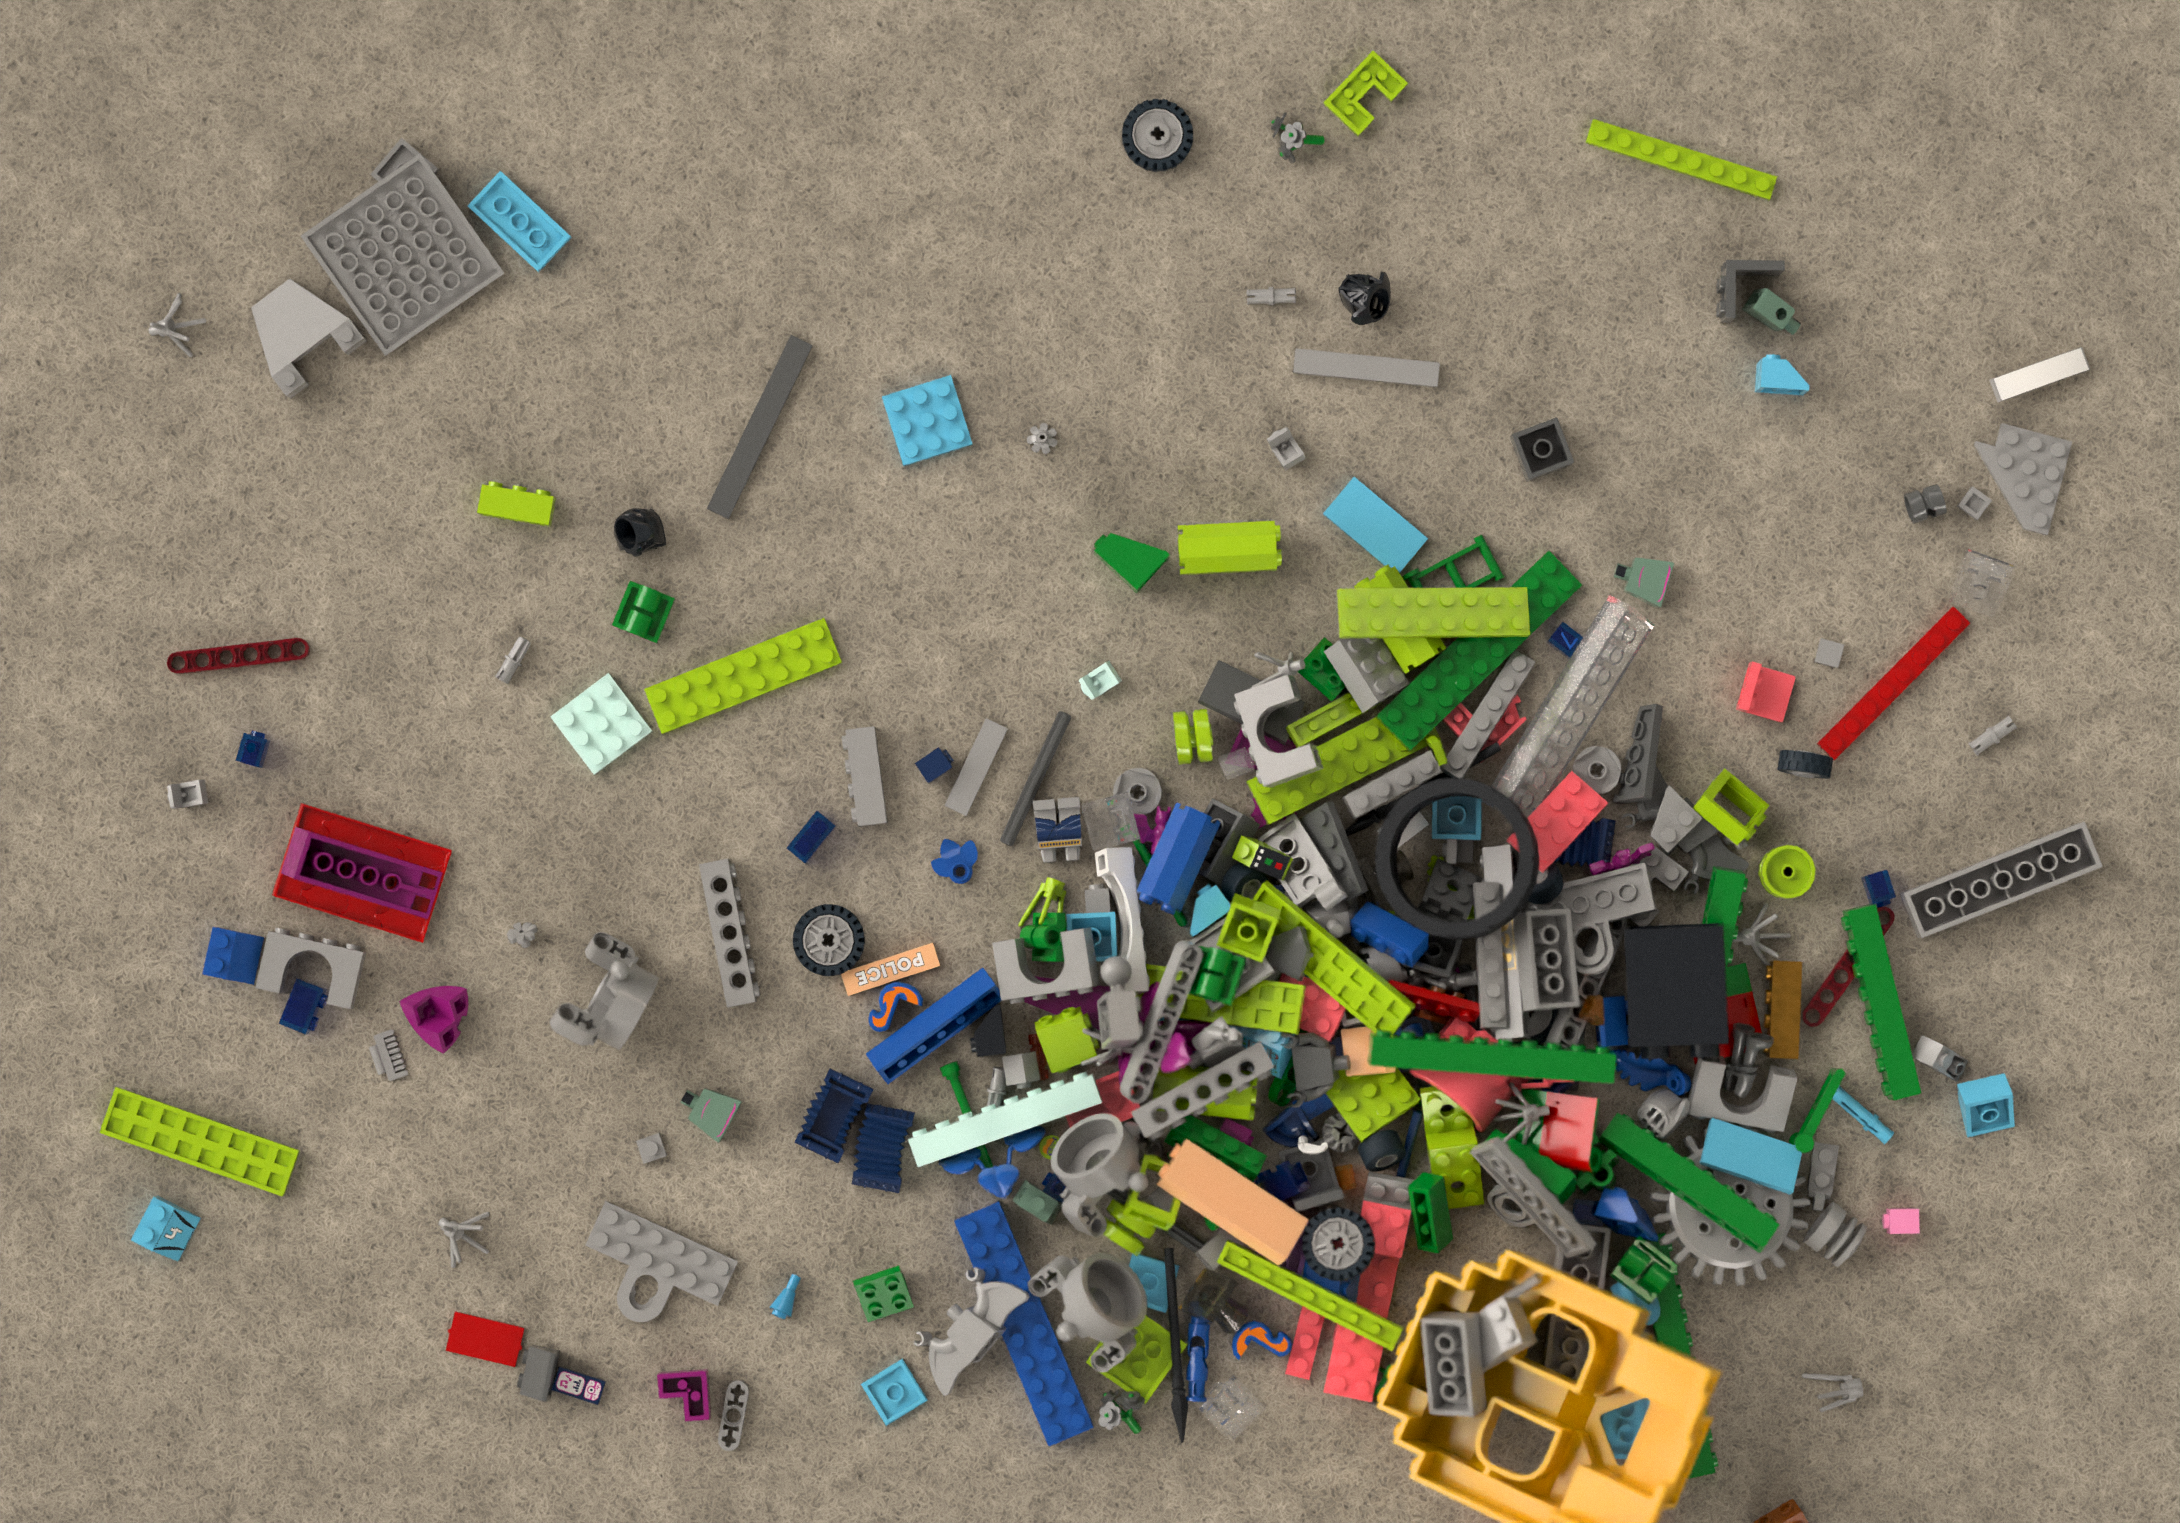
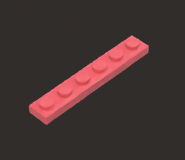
M1340 1238L1339 1241H1333L1332 1245L1336 1246L1334 1249L1342 1248L1343 1238ZM1304 1306L1301 1308L1285 1374L1309 1380L1325 1317Z

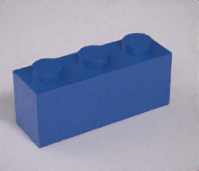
M1368 901L1351 920V935L1356 940L1367 943L1378 952L1385 953L1393 957L1397 962L1406 964L1411 968L1428 949V933Z

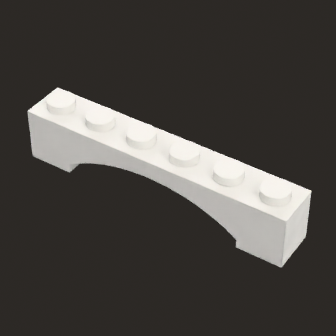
M1132 847L1105 848L1095 853L1097 877H1102L1107 883L1119 914L1121 928L1119 956L1125 958L1132 969L1131 978L1125 984V991H1135V994L1139 995L1149 991V976L1146 972L1145 962L1147 957L1143 947L1144 931L1140 922L1141 907L1136 893L1138 882L1135 879L1134 872L1135 858L1132 855Z

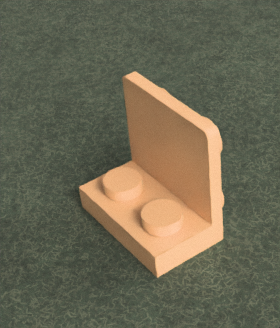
M1368 1027L1341 1030L1343 1055H1349L1351 1061V1068L1345 1070L1346 1076L1395 1072L1396 1068L1370 1066L1367 1062L1370 1033H1374Z

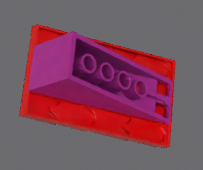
M301 803L272 896L423 943L452 850Z

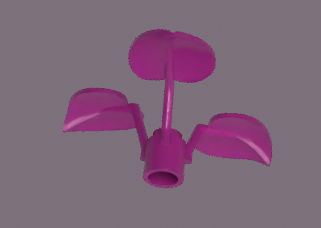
M1159 981L1154 982L1149 987V991L1144 992L1140 999V1012H1138V1016L1141 1021H1146L1160 985ZM1175 1033L1171 1036L1160 1065L1163 1072L1170 1073L1192 1062L1190 1055L1193 1054V1048L1186 1045L1182 1034ZM1130 1053L1124 1057L1120 1066V1085L1132 1056ZM1143 1064L1140 1067V1072H1143Z

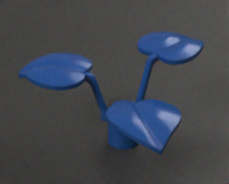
M1035 1126L1004 1137L1005 1144L1009 1145L1007 1164H1002L998 1167L994 1166L993 1168L986 1169L982 1161L978 1159L981 1156V1151L976 1147L940 1159L939 1165L945 1171L952 1174L969 1172L974 1168L975 1164L978 1165L982 1170L978 1175L979 1184L995 1196L1005 1199L1012 1192V1186L1019 1176L1018 1169L1011 1165L1012 1151L1015 1149L1018 1152H1025L1032 1149L1041 1141L1046 1131L1042 1126Z

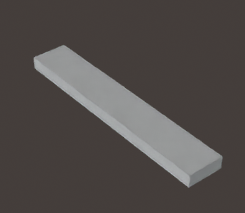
M1295 349L1293 373L1438 387L1440 363Z

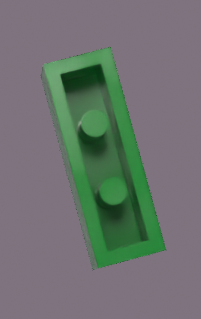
M1423 1172L1408 1186L1418 1250L1439 1254L1453 1240L1444 1176Z

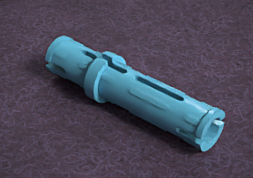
M1839 1085L1832 1099L1860 1122L1865 1131L1869 1130L1885 1144L1893 1136L1894 1132L1886 1127L1876 1114L1870 1113Z

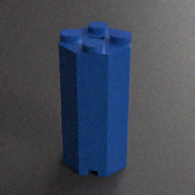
M1177 802L1136 891L1140 895L1138 900L1148 905H1152L1153 902L1162 906L1160 910L1174 915L1176 911L1181 912L1221 823L1216 820L1215 824L1211 823V816L1189 806H1185L1184 810L1179 809L1181 804Z

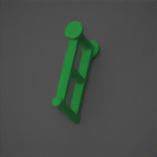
M1481 534L1474 538L1475 544L1421 572L1419 568H1416L1403 575L1402 578L1404 581L1408 579L1412 588H1423L1419 578L1445 566L1456 588H1475L1492 578L1498 581L1504 578V575ZM1479 548L1491 573L1466 586L1453 560Z
M1830 1069L1799 1132H1795L1790 1136L1789 1143L1794 1145L1799 1152L1808 1153L1813 1149L1814 1139L1812 1137L1842 1079L1845 1077L1843 1069Z

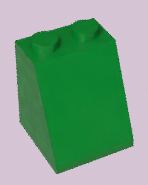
M1110 533L1107 537L1103 534L1094 543L1096 548L1094 555L1135 593L1149 581L1170 557V554L1165 550Z

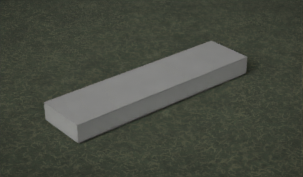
M987 718L985 719L944 806L967 816L1008 728Z

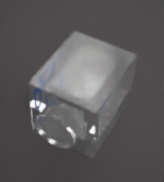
M1246 747L1217 758L1226 781L1254 771L1253 765H1256V762L1251 759L1249 752H1247Z

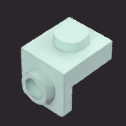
M1110 661L1105 662L1079 679L1083 693L1089 696L1091 700L1099 697L1122 681Z

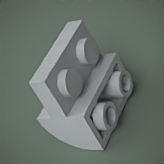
M1369 1172L1363 1200L1411 1210L1408 1186L1414 1180Z

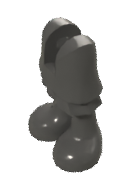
M1735 1023L1732 1027L1734 1040L1732 1059L1725 1068L1724 1089L1729 1092L1734 1091L1735 1095L1740 1098H1746L1758 1074L1756 1070L1760 1067V1065L1755 1064L1757 1055L1761 1049L1770 1048L1773 1045L1774 1038L1764 1033H1755V1028L1751 1025ZM1746 1046L1744 1061L1742 1063V1056Z

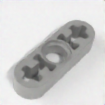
M742 1380L731 1382L726 1392L718 1436L719 1446L726 1451L736 1449L741 1440L749 1396V1387ZM737 1385H741V1389L745 1391V1394H741L738 1403L743 1402V1407L737 1404H728L729 1400L734 1401L735 1393L731 1392V1389L736 1388ZM735 1408L739 1410L741 1414L739 1421L730 1422L727 1419L729 1409ZM724 1424L731 1427L739 1426V1430L734 1429L732 1437L736 1439V1443L732 1442L730 1446H727L726 1441L722 1439L729 1432V1428L724 1429Z

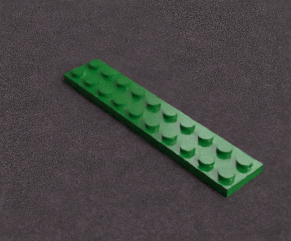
M1547 551L1511 586L1527 587L1530 635L1582 586L1550 551ZM1458 637L1396 696L1376 718L1408 751H1411L1528 637Z

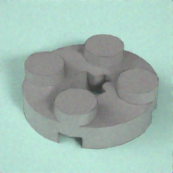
M1592 746L1584 749L1577 755L1572 765L1573 772L1598 794H1604L1612 790L1618 784L1621 775L1619 758L1612 750L1604 747ZM1594 763L1596 766H1603L1600 777L1590 773L1593 770L1591 766Z
M1133 768L1125 771L1117 778L1113 789L1114 799L1118 798L1119 800L1123 798V802L1116 805L1123 804L1124 809L1121 810L1123 812L1125 810V813L1128 815L1130 813L1144 815L1151 813L1158 806L1162 795L1158 779L1152 772L1143 768ZM1140 785L1141 790L1145 792L1144 796L1134 799V794L1130 793V790Z

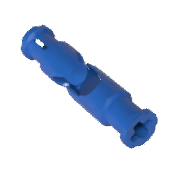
M1190 1302L1191 1322L1188 1323L1187 1353L1190 1361L1186 1368V1380L1188 1381V1396H1186V1399L1193 1402H1207L1205 1382L1208 1381V1367L1205 1359H1207L1209 1354L1210 1324H1208V1308H1211V1303ZM1195 1336L1202 1337L1205 1347L1200 1345L1191 1347L1193 1338Z

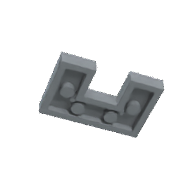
M1655 847V850L1651 851L1652 855L1643 858L1640 864H1647L1651 883L1656 878L1675 892L1689 875V871ZM1657 909L1655 912L1629 919L1638 926H1649L1660 910Z

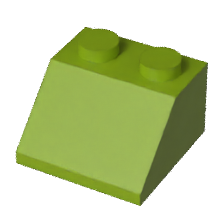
M1235 893L1216 946L1262 962L1279 920L1281 910Z

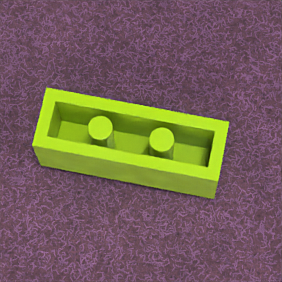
M489 481L488 485L482 484L477 513L489 517L551 527L556 498L550 496L551 492L537 489L536 493L526 492V487L513 485L512 489L503 488L502 483Z

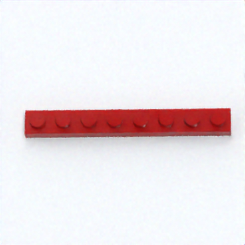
M1952 606L1816 744L1829 757H1832L1833 761L1836 760L1946 649L1970 622Z

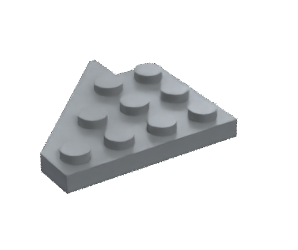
M2001 423L1995 446L1975 441L1974 447L2022 529L2047 536L2072 442Z

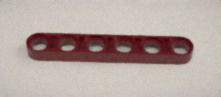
M290 638L174 652L168 657L167 666L175 674H186L305 659L309 655L310 645L302 638ZM297 642H302L305 645V652L300 656H296L292 651L293 645ZM272 645H278L281 648V655L276 659H272L268 654V650ZM248 648H254L257 651V658L254 661H247L244 657V652ZM223 651H231L233 654V660L230 664H223L221 662L220 655ZM205 653L208 655L209 663L207 666L199 667L197 665L196 658L199 654ZM177 656H181L185 660V666L180 670H176L172 666V661Z
M1879 907L1877 908L1878 912L1884 910L1890 916L1887 924H1881L1884 936L1893 924L1895 915L1890 908ZM1848 948L1803 1009L1801 1018L1807 1026H1819L1854 979L1853 963L1848 959ZM1840 969L1844 970L1848 975L1846 982L1842 984L1837 983L1834 979L1835 972ZM1825 989L1833 992L1834 997L1830 1003H1824L1820 999V994ZM1810 1009H1815L1819 1012V1020L1815 1023H1810L1806 1018V1013Z

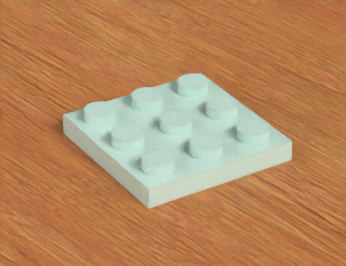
M609 673L550 716L594 775L652 732L651 728Z

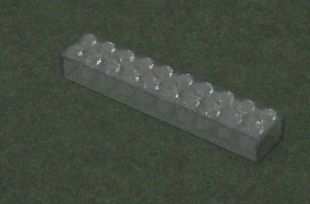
M1611 595L1603 604L1491 785L1492 788L1502 792L1517 804L1527 818L1552 792L1655 626L1632 606ZM1482 800L1483 803H1485L1487 806H1489L1505 818L1502 812H1500L1496 807Z

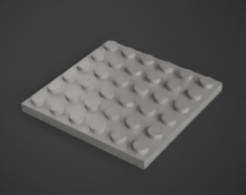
M421 153L301 235L303 241L385 356L504 274Z

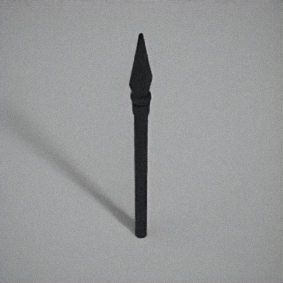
M1498 742L1480 751L1471 767L1500 752L1502 749ZM1443 772L1424 784L1452 777ZM1408 793L1387 805L1371 810L1369 815L1360 818L1345 829L1346 835L1349 836L1364 830L1374 822L1379 823L1381 819L1383 820L1387 817L1398 801Z
M1164 1248L1173 1371L1172 1388H1174L1172 1389L1173 1399L1171 1408L1180 1441L1183 1443L1189 1404L1185 1396L1186 1389L1183 1388L1185 1384L1184 1377L1182 1376L1174 1248Z

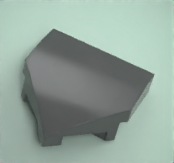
M1303 926L1273 936L1265 954L1266 959L1273 968L1298 981H1303L1305 976L1303 972L1309 959L1314 956V953L1310 952L1306 929Z

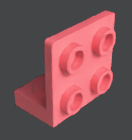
M1750 662L1736 710L1773 721L1783 722L1795 682V676L1762 667V664Z

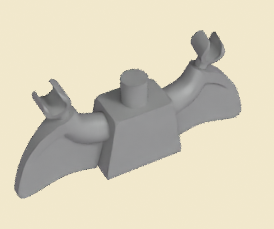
M974 1267L976 1275L971 1270L966 1271L967 1279L974 1281L977 1285L975 1287L977 1302L974 1307L967 1308L964 1311L958 1304L950 1307L946 1314L954 1323L947 1331L948 1338L942 1340L934 1337L932 1339L930 1332H916L922 1338V1341H914L916 1346L930 1345L929 1363L931 1372L940 1392L944 1396L951 1393L960 1373L970 1364L980 1362L1007 1328L1003 1324L1011 1311L1029 1299V1294L1013 1284L1002 1281L983 1283L985 1271L978 1267Z

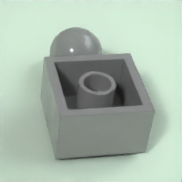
M1112 956L1103 962L1100 970L1102 980L1111 989V992H1106L1097 1001L1102 1049L1129 1048L1143 1034L1142 1022L1138 1021L1137 1012H1140V999L1136 997L1135 991H1125V984L1130 980L1132 974L1129 962L1123 957Z

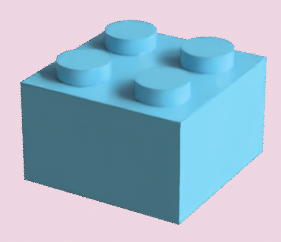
M1454 796L1432 803V839L1481 840L1482 799L1469 796Z

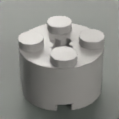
M1372 946L1358 950V954H1363L1364 957L1361 960L1387 982L1394 980L1403 983V981L1408 980L1405 968L1403 966L1400 967L1399 962L1393 957L1378 952Z

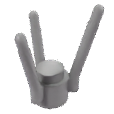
M1802 1374V1378L1844 1381V1383H1840V1390L1817 1396L1818 1399L1842 1396L1843 1398L1819 1409L1820 1412H1825L1849 1402H1855L1856 1398L1863 1397V1387L1860 1378L1853 1379L1852 1375Z

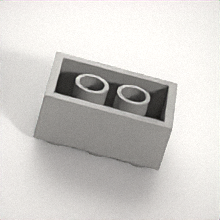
M1343 638L1324 651L1362 713L1392 697L1410 684L1382 638Z

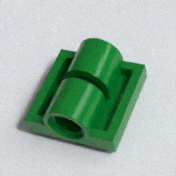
M629 581L612 626L658 644L675 598L647 586Z
M1324 637L1303 660L1305 668L1297 672L1332 702L1344 689L1345 684L1324 653L1325 650L1333 645Z
M1033 913V925H1026L1020 932V938H1023L1024 947L1032 949V961L1064 962L1060 932H1064L1067 929L1065 913H1047L1042 925L1038 923L1041 913Z
M1199 946L1203 956L1188 994L1232 1006L1246 959L1218 948Z
M1611 1149L1607 1152L1601 1151L1602 1162L1597 1172L1580 1171L1576 1175L1578 1179L1576 1186L1584 1195L1593 1187L1600 1192H1603L1604 1188H1614L1616 1176L1612 1169L1620 1161ZM1607 1173L1608 1178L1605 1181H1597L1599 1174Z
M1638 1236L1610 1276L1649 1305L1667 1285L1678 1265L1641 1236Z
M899 1265L853 1280L867 1322L914 1307L904 1274Z

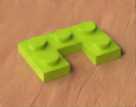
M1372 51L1323 104L1358 137L1375 120L1359 103L1360 99L1374 86L1392 102L1408 83L1375 51Z

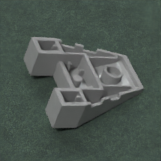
M288 279L251 307L271 377L289 399L309 385L294 364L332 336L347 355H350L367 342L353 321L291 279Z

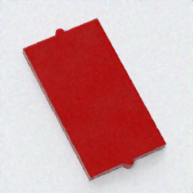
M455 1311L451 1328L448 1329L450 1334L445 1351L516 1367L519 1350L523 1348L521 1342L525 1328Z

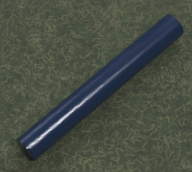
M1413 1110L1404 1144L1406 1154L1399 1163L1397 1177L1406 1178L1423 1114L1420 1110Z

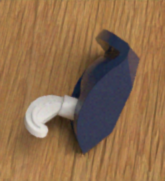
M1287 1107L1262 1129L1275 1143L1290 1148L1298 1146L1299 1150L1305 1154H1319L1328 1148L1327 1143H1322L1321 1146L1309 1144L1320 1137L1312 1122L1300 1107Z

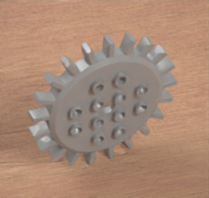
M1705 1128V1129H1704V1137H1705V1138H1706V1133H1707V1129H1708V1128ZM1754 1128L1751 1129V1131H1754V1132H1757V1133H1758V1130H1756V1129H1754ZM1690 1135L1683 1139L1684 1145L1691 1154L1688 1158L1695 1162L1697 1168L1702 1171L1706 1169L1711 1170L1716 1181L1722 1185H1729L1735 1191L1738 1184L1741 1185L1743 1192L1738 1193L1736 1191V1195L1742 1199L1747 1198L1751 1200L1762 1213L1767 1212L1774 1216L1780 1226L1759 1254L1708 1217L1693 1209L1669 1190L1667 1194L1655 1192L1650 1194L1649 1199L1655 1202H1666L1667 1213L1653 1216L1651 1223L1660 1224L1667 1221L1672 1230L1670 1234L1664 1235L1658 1241L1660 1246L1670 1244L1676 1239L1682 1246V1250L1675 1254L1672 1261L1678 1264L1683 1262L1690 1254L1697 1260L1691 1276L1694 1278L1699 1277L1703 1273L1705 1265L1715 1267L1713 1285L1717 1286L1723 1282L1725 1269H1733L1736 1286L1745 1285V1267L1752 1266L1755 1276L1759 1281L1767 1278L1766 1271L1761 1263L1764 1259L1769 1258L1777 1268H1783L1786 1263L1776 1250L1781 1244L1792 1251H1797L1800 1248V1245L1795 1240L1789 1238L1787 1234L1790 1227L1797 1230L1808 1228L1809 1224L1807 1222L1793 1218L1794 1207L1804 1208L1810 1205V1200L1805 1198L1793 1199L1792 1194L1790 1195L1700 1165L1703 1148L1700 1149ZM1797 1176L1795 1187L1802 1185L1806 1181L1804 1176ZM1768 1200H1772L1774 1202V1207L1772 1209L1768 1208L1766 1204ZM1701 1223L1707 1226L1706 1232L1700 1231L1699 1226ZM1731 1239L1737 1240L1738 1245L1736 1248L1731 1246Z

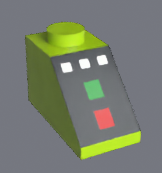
M1242 835L1232 858L1246 866L1280 880L1285 879L1293 860L1292 857L1258 839Z

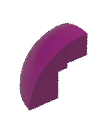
M458 986L432 987L413 993L399 1001L408 1022L428 1045L444 1054L455 1043L461 1033L458 1029L462 1016H467L468 993L466 988Z

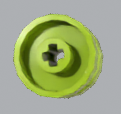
M1207 709L1194 710L1192 714L1193 725L1189 726L1188 714L1185 711L1173 712L1179 765L1191 764L1193 760L1192 748H1196L1197 759L1200 762L1213 761V736Z
M1783 845L1772 848L1763 856L1759 863L1758 876L1762 887L1767 893L1776 898L1789 899L1801 896L1810 889L1815 879L1816 869L1813 859L1805 850L1798 846ZM1786 867H1789L1788 870L1791 871L1790 876H1785L1783 873Z
M1112 1199L1106 1209L1117 1220L1113 1222L1109 1218L1104 1217L1107 1226L1103 1234L1138 1257L1144 1248V1244L1134 1234L1137 1233L1146 1239H1150L1157 1228L1122 1214L1125 1205Z

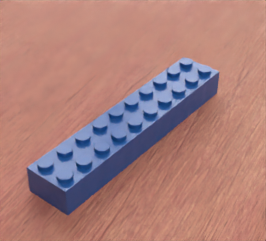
M1000 1201L955 1219L954 1222L973 1267H978L985 1271L983 1283L992 1281L1007 1282L1029 1294V1299L1011 1311L1006 1318L1003 1326L1007 1329L1002 1334V1337L1048 1446L1094 1428L1041 1298L1034 1296L1028 1288V1282L1032 1277Z

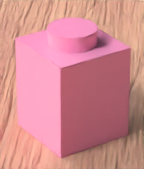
M1886 1209V1214L1882 1216L1883 1229H1887L1889 1234H1919V1209Z

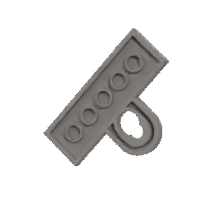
M1646 863L1566 882L1561 893L1553 901L1545 904L1527 902L1522 912L1570 909L1576 971L1583 975L1594 976L1606 971L1615 957V944L1610 923L1655 912L1657 909ZM1588 928L1596 930L1599 935L1596 953L1592 957H1586L1583 954V950L1577 945L1579 933Z
M1496 1137L1476 1145L1470 1151L1471 1155L1499 1184L1490 1191L1487 1199L1492 1210L1502 1220L1519 1228L1535 1223L1567 1258L1590 1251L1597 1244L1592 1239L1591 1234L1575 1221L1574 1215L1565 1210L1559 1203L1558 1198L1550 1193L1542 1185V1181L1526 1168L1524 1161L1513 1154L1505 1141ZM1505 1199H1510L1517 1203L1522 1212L1511 1209L1505 1203Z
M605 1201L585 1245L629 1265L617 1293V1303L623 1315L635 1322H647L656 1318L664 1309L674 1286L718 1306L738 1263L737 1260L608 1201ZM651 1275L658 1282V1291L655 1296L649 1298L646 1304H638L635 1301V1283L640 1276Z

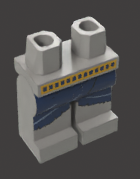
M1079 797L1058 799L1060 823L1056 821L1055 799L1033 801L1038 850H1041L1043 862H1057L1055 849L1065 848L1066 861L1079 860L1080 847H1082Z

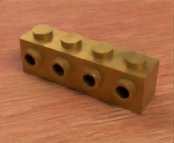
M1770 960V965H1766L1765 978L1769 980V990H1765L1764 1002L1768 1004V1014H1764L1763 1025L1764 1028H1767V1035L1774 1038V1042L1770 1048L1763 1049V1053H1766V1058L1799 1059L1802 962Z

